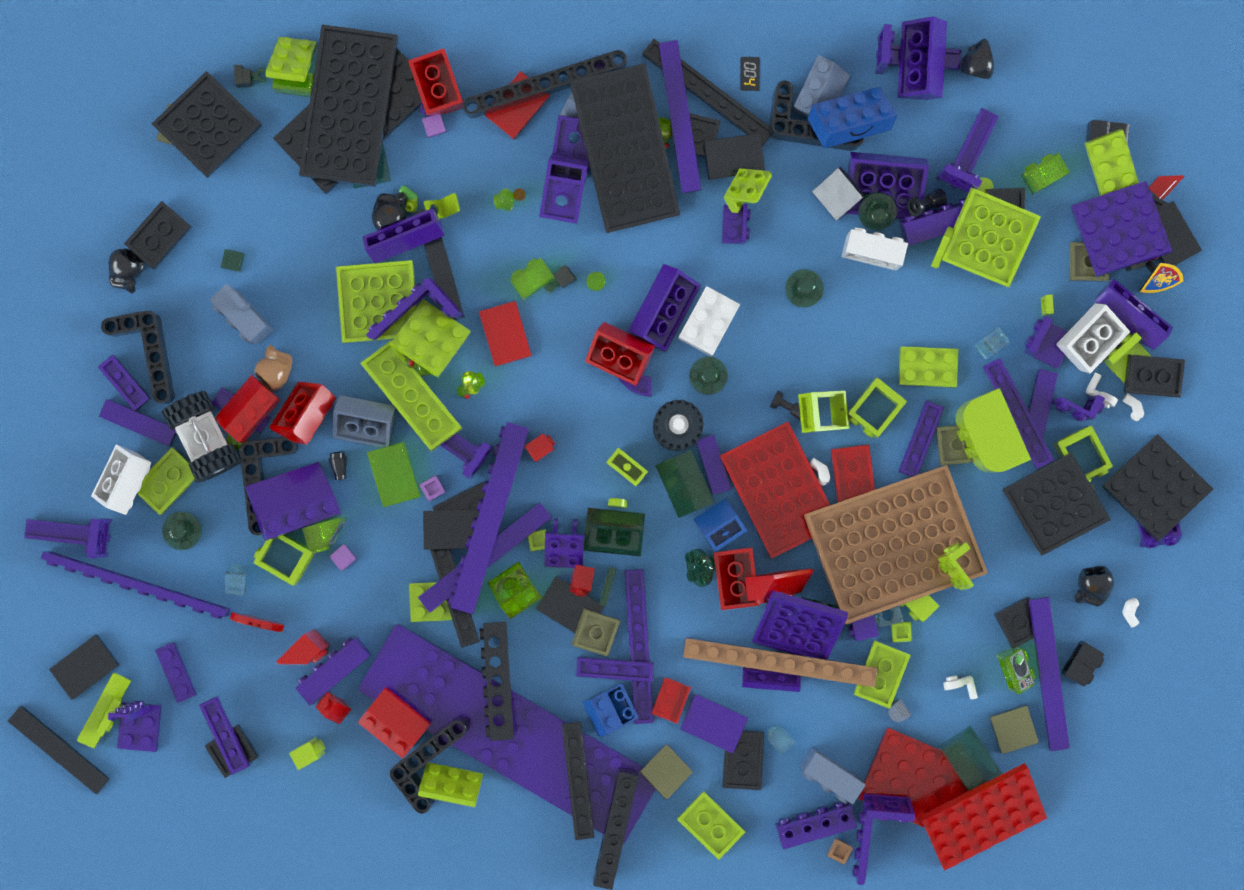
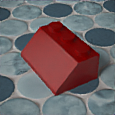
M444 48L408 60L427 115L447 114L463 108V100Z
M603 322L596 330L585 362L637 386L651 359L655 345Z
M251 375L214 419L239 443H245L281 399L256 377Z
M298 381L269 428L294 443L307 445L313 438V434L318 426L323 422L327 412L332 408L336 397L323 384Z
M753 547L714 552L721 610L760 606V604H756V600L748 601L745 577L756 576Z
M813 568L784 570L745 577L748 601L756 600V604L767 603L772 590L791 596L801 593L813 574Z
M314 629L304 633L276 662L278 664L315 663L329 653L327 649L331 645Z
M385 687L358 721L362 727L402 759L431 724V722L387 687Z

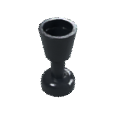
M937 188L926 195L924 200L919 197H913L907 202L908 212L912 216L917 217L923 214L925 207H941V205L947 203L946 193L942 189Z
M778 390L770 407L777 409L778 406H781L791 411L790 414L801 421L799 403L795 402V404L784 400L783 393Z

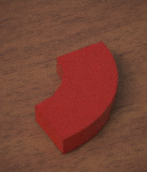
M231 612L230 619L232 621L265 630L283 632L284 625L278 622L257 618L248 614Z

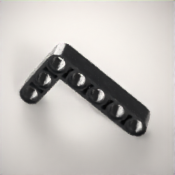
M786 80L779 82L773 92L769 135L776 140L822 146L819 139L813 136L812 131L814 130L809 122L790 119L793 85ZM779 89H785L787 91V95L781 94ZM777 107H782L785 113H779ZM775 125L781 126L782 129H783V131H782V132L776 131L775 128H774V126H775ZM793 129H800L801 135L795 134ZM864 138L857 139V144L850 141L828 148L854 151L863 143Z
M141 311L104 319L101 323V329L107 335L117 337L141 332L153 399L161 404L171 403L174 400V389L160 316L151 311ZM152 315L153 323L148 325L146 319ZM133 319L135 324L129 329L128 321ZM114 322L116 328L113 332H110L109 325ZM156 334L157 340L155 343L151 344L150 337L151 335ZM159 353L160 360L155 363L153 356ZM162 371L164 378L158 381L157 374ZM163 390L167 392L165 400L160 398V393Z
M285 437L249 441L243 443L240 447L248 528L253 535L259 536L262 533L255 529L257 519L245 486L264 480L262 458L292 455L297 452L299 445L291 441L292 449L290 451L285 450L284 444L287 441H291ZM268 443H271L274 448L268 454L265 447ZM250 445L254 447V453L251 456L246 452L247 447ZM252 464L257 468L254 475H251L248 471L249 466Z
M464 716L454 719L400 760L390 770L391 780L417 813H426L434 805L435 799L418 796L422 780L416 771L460 739L469 730L470 722ZM456 723L463 726V731L456 728ZM442 734L448 737V742L442 740ZM426 746H431L434 753H429ZM412 757L417 758L419 764H414ZM397 768L402 769L404 775H400L397 772ZM409 784H413L416 791L411 790ZM420 799L426 800L428 806L422 805Z

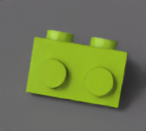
M742 168L738 170L723 197L732 213H739L744 202L757 203L772 177L770 171Z
M1137 332L1128 334L1103 360L1123 383H1125L1128 354L1151 356L1138 342L1141 337Z
M957 542L954 545H949L943 550L945 553L937 559L940 562L939 567L944 573H948L951 577L952 585L960 590L970 589L974 586L956 561L971 549L967 542L961 544Z

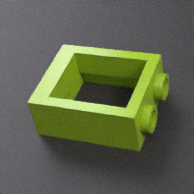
M875 378L848 411V420L853 425L857 426L859 424L864 428L863 432L868 437L872 438L874 436L878 438L907 401L879 378ZM874 388L896 405L877 430L855 413Z
M846 391L798 394L802 433L849 429ZM829 397L832 425L820 426L818 398Z
M1092 425L1086 426L1053 443L1059 456L1062 457L1068 454L1065 447L1089 436L1103 463L1102 466L1085 474L1089 482L1092 481L1091 477L1095 475L1098 477L1103 476L1109 472V468L1113 467Z
M286 534L277 537L303 552L292 574L288 576L262 561L275 538L265 541L263 547H259L255 552L254 558L256 559L253 563L292 586L297 585L316 552Z

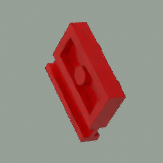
M665 677L651 714L678 724L691 687Z

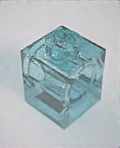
M900 605L888 609L891 611V617L888 620H884L882 617L884 611L874 614L875 621L880 627L904 622Z

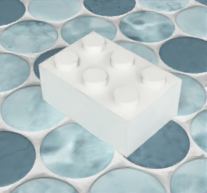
M855 228V230L851 229L846 235L841 257L897 271L903 266L908 243L903 242L904 239L892 237V239L885 238V235L882 233L874 232L869 234L866 233L865 229Z
M706 286L678 339L712 357L740 304Z
M1095 303L1056 345L1080 371L1091 373L1130 331L1107 305Z
M116 444L91 497L104 507L126 515L133 505L136 493L141 489L142 481L145 475L148 474L152 462L137 452Z

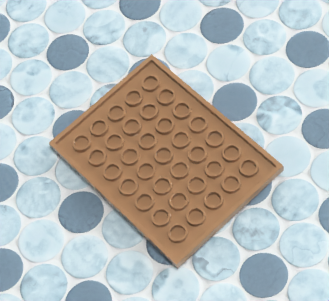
M947 465L804 515L838 609L848 612L844 625L952 587L951 577L948 573H944L939 567L940 562L937 560L945 553L943 550L951 544L967 542L971 548L956 560L970 580L988 574Z

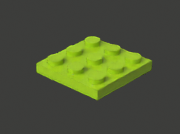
M423 299L392 340L390 346L439 378L471 331L454 319L447 317L445 313Z

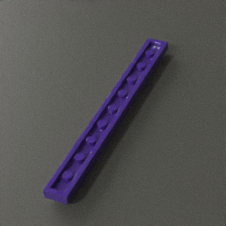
M43 551L41 556L42 560L47 561V565L58 567V565L65 566L64 570L76 573L77 570L83 572V576L88 578L96 576L101 578V582L107 584L115 582L120 584V588L126 590L134 588L138 590L137 593L145 596L153 594L156 595L157 600L167 602V600L175 601L174 605L185 608L187 605L193 607L192 610L198 613L206 611L211 613V617L217 619L229 616L231 610L212 602L51 551Z

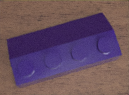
M932 16L902 22L897 98L917 100L943 98L947 21Z
M663 264L628 332L666 352L701 284L679 269Z

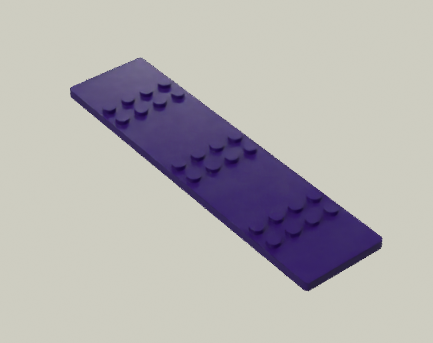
M395 625L360 684L359 691L376 700L385 687H387L431 722L426 731L433 735L457 717H466L470 722V728L452 746L572 816L562 723L568 722L511 690L514 739L490 741V737H486L485 727L489 725V717L485 718L484 706H488V698H484L483 686H487L486 678H482V672L402 625ZM491 679V684L494 687L501 685V683ZM494 696L492 698L493 705L501 706L503 698L501 696ZM496 715L493 718V722L496 726H502L504 718L501 715ZM456 723V728L463 731V726ZM583 732L592 819L595 830L602 834L604 833L618 767L638 772L639 777L624 837V844L656 789L639 773L643 766ZM442 734V740L448 742V737Z

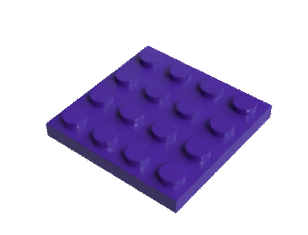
M1147 181L1071 205V210L1096 277L1172 253L1171 245Z
M772 590L753 635L752 642L794 655L827 660L847 620L848 612Z

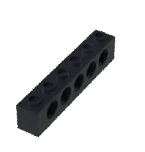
M506 622L483 623V628H479L480 640H484V647L481 648V659H485L486 666L482 667V678H486L487 686H483L484 698H488V706H484L485 718L489 717V725L485 726L486 737H490V741L513 740ZM491 638H497L500 644L498 647L492 648L489 646L488 641ZM498 657L501 661L500 666L492 667L489 663L490 659ZM494 676H498L502 680V684L499 687H494L491 684V679ZM494 696H501L503 698L501 706L493 705L492 698ZM496 715L503 716L504 724L502 726L494 724L493 718Z
M618 767L593 876V886L613 890L639 777L637 771Z

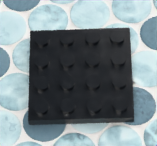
M207 71L152 123L207 179L262 126Z
M1158 434L1102 485L1157 542L1213 490Z
M1072 452L1002 489L1041 556L1111 520Z

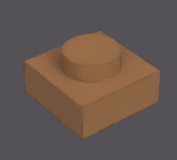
M835 838L827 856L845 865L853 846Z

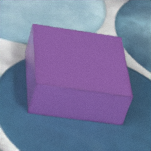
M441 114L422 119L428 138L446 133Z
M437 475L420 484L428 501L446 492Z
M345 544L329 556L341 571L357 559Z

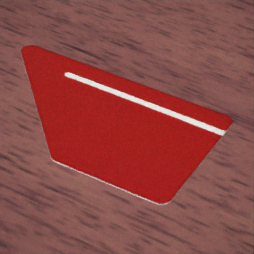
M1159 176L1149 186V189L1158 198L1163 200L1184 176Z

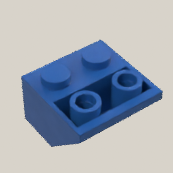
M723 499L693 519L714 552L747 532V529L726 499Z
M622 683L582 702L598 737L609 735L639 718Z

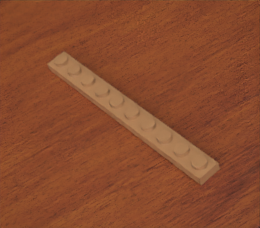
M686 638L683 654L684 658L875 687L877 667Z

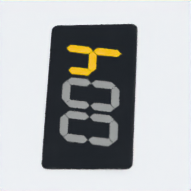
M741 57V91H759V57Z

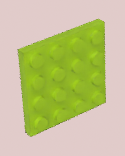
M971 187L953 227V236L941 260L1009 288L1041 216Z
M413 261L336 267L342 343L394 339L416 310L417 304L377 340L368 338L366 334L369 332L368 329L375 322L379 323L384 319L382 316L391 309L393 311L398 306L397 302L404 296L407 298L412 294L411 290L415 287Z

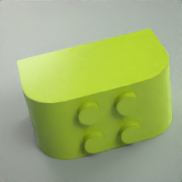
M1000 388L966 401L958 408L955 418L956 425L959 427L957 435L960 441H965L967 447L965 448V453L969 459H973L974 465L979 470L987 473L1003 472L1031 460Z

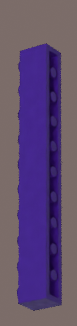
M509 422L506 423V427H501L499 437L502 440L500 445L496 444L493 453L496 456L495 463H490L488 474H491L489 481H485L482 492H485L483 500L479 499L476 510L480 512L478 518L474 517L471 529H474L472 537L468 536L465 545L468 548L467 555H462L459 566L463 568L461 574L457 573L454 585H457L455 593L451 592L448 601L451 604V609L472 615L474 613L529 428Z

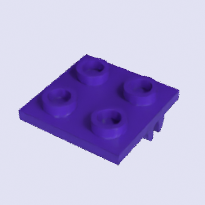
M554 518L553 533L545 532V567L574 568L575 565L583 566L584 534H576L577 519H573L572 534H557L558 518Z

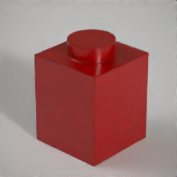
M543 433L525 445V448L533 460L538 462L555 450L553 447L555 442L550 435L545 436Z
M575 565L569 592H574L576 596L588 595L592 588L595 568Z
M329 692L324 695L316 706L325 718L341 724L351 711V708L343 699Z

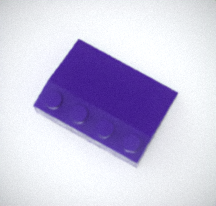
M850 152L847 174L863 192L865 197L845 214L904 219L905 216L911 215L907 209L908 200L913 197L924 199L929 169L927 159Z
M319 462L245 486L264 541L341 514L335 495Z

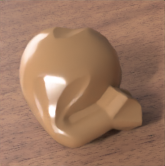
M270 344L264 353L266 358L260 359L256 364L254 374L268 389L275 391L283 387L287 382L293 360L290 354L278 351Z

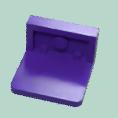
M1044 316L1035 322L1033 326L1034 332L1025 342L1024 346L1026 348L1024 353L1053 368H1058L1065 354L1056 344L1068 331L1052 324L1053 319Z
M1100 395L1088 397L1083 408L1062 397L1053 399L1052 404L1055 405V409L1063 413L1067 411L1073 414L1072 418L1082 422L1083 420L1094 419L1097 414L1102 412L1105 406L1103 403L1105 398Z

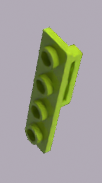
M115 672L112 674L78 736V742L94 749L100 737H103L105 732L109 733L114 722L108 720V713L114 711L115 708H121L122 704L120 703L131 682L130 679Z

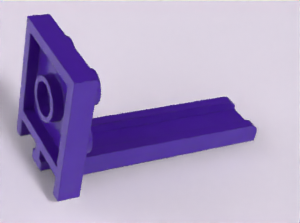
M884 24L877 36L878 50L876 51L877 65L875 74H883L889 66H899L901 45H891L895 37V31H892V24ZM945 49L944 69L960 70L961 50Z
M984 108L980 109L954 164H946L938 173L937 180L941 179L949 183V186L967 192V195L971 187L975 189L980 187L982 180L978 179L979 176L972 173V170L999 117L998 115Z
M427 277L422 281V285L419 283L412 288V294L407 298L405 296L397 302L398 306L393 311L391 309L382 316L384 319L381 322H375L371 325L366 335L370 339L377 340L427 294L435 303L437 302L443 306L441 310L447 317L459 319L464 314L439 285Z
M457 433L441 445L465 462L462 467L464 470L462 474L469 479H473L477 470L482 466L486 457L494 448L487 442L479 443L475 446Z
M94 518L91 519L88 526L26 519L24 538L85 545L86 558L108 557V553H106L107 543L110 542L111 537L109 527L113 519Z
M144 701L121 702V708H115L114 711L108 713V720L113 721L120 718L117 749L156 752L158 750L162 705L146 704Z
M863 794V812L859 813L861 830H857L859 847H855L857 864L853 865L852 871L858 885H863L866 880L873 818L881 821L914 822L915 812L910 797Z

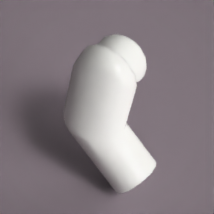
M1127 393L1122 401L1132 407L1131 418L1134 421H1139L1144 416L1142 403Z
M813 458L809 464L811 468L818 471L819 477L817 480L820 485L824 486L830 481L828 467Z
M1136 598L1128 599L1122 610L1123 616L1131 628L1139 624L1138 619L1134 615L1139 606V601Z

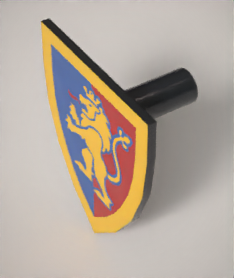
M1152 261L1146 263V267L1151 274L1139 292L1156 293L1170 289L1183 282V274L1174 264L1159 262L1155 266Z

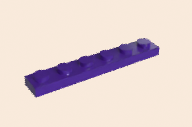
M1001 358L983 366L994 390L1000 388L1035 468L1038 469L1054 461Z

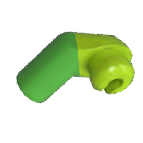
M403 185L398 192H404L405 210L410 213L415 212L418 208V196Z

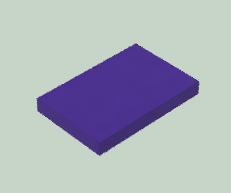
M695 694L680 730L733 754L748 721V717Z

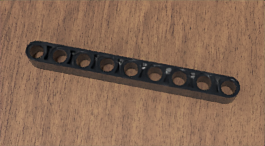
M621 50L602 54L468 97L463 103V109L468 117L477 118L570 88L569 81L625 68L627 58ZM620 57L623 62L617 65L613 62V59ZM602 63L605 68L599 71L595 69V65ZM579 69H584L587 73L584 76H578L576 72ZM561 75H567L569 78L566 82L558 80ZM542 81L550 82V86L547 88L540 86ZM525 86H529L532 88V91L529 94H524L522 92V89ZM511 92L514 94V97L506 100L504 94ZM488 98L496 100L492 106L485 104ZM470 104L477 105V109L472 112L468 111L467 107Z

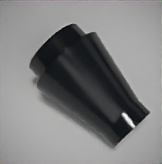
M345 452L330 453L328 460L335 480L346 479L347 456H345Z

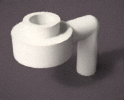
M1094 373L1086 389V394L1104 397V408L1115 407L1118 401L1117 398L1108 393L1095 390L1102 376Z
M957 675L949 676L943 682L945 690L956 689L967 684L970 699L978 698L972 676L958 678Z

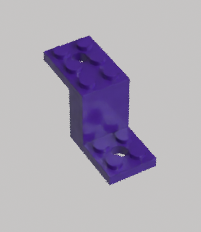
M558 115L553 152L548 159L539 217L578 224L584 184L588 176L589 160L579 119L576 117ZM572 132H577L580 136V140L576 143L571 142L569 139V134ZM558 196H565L567 204L564 206L558 205L556 202Z

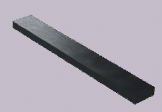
M653 39L642 55L663 70L659 42ZM681 59L685 88L746 135L761 133L763 147L771 137L769 135V126Z

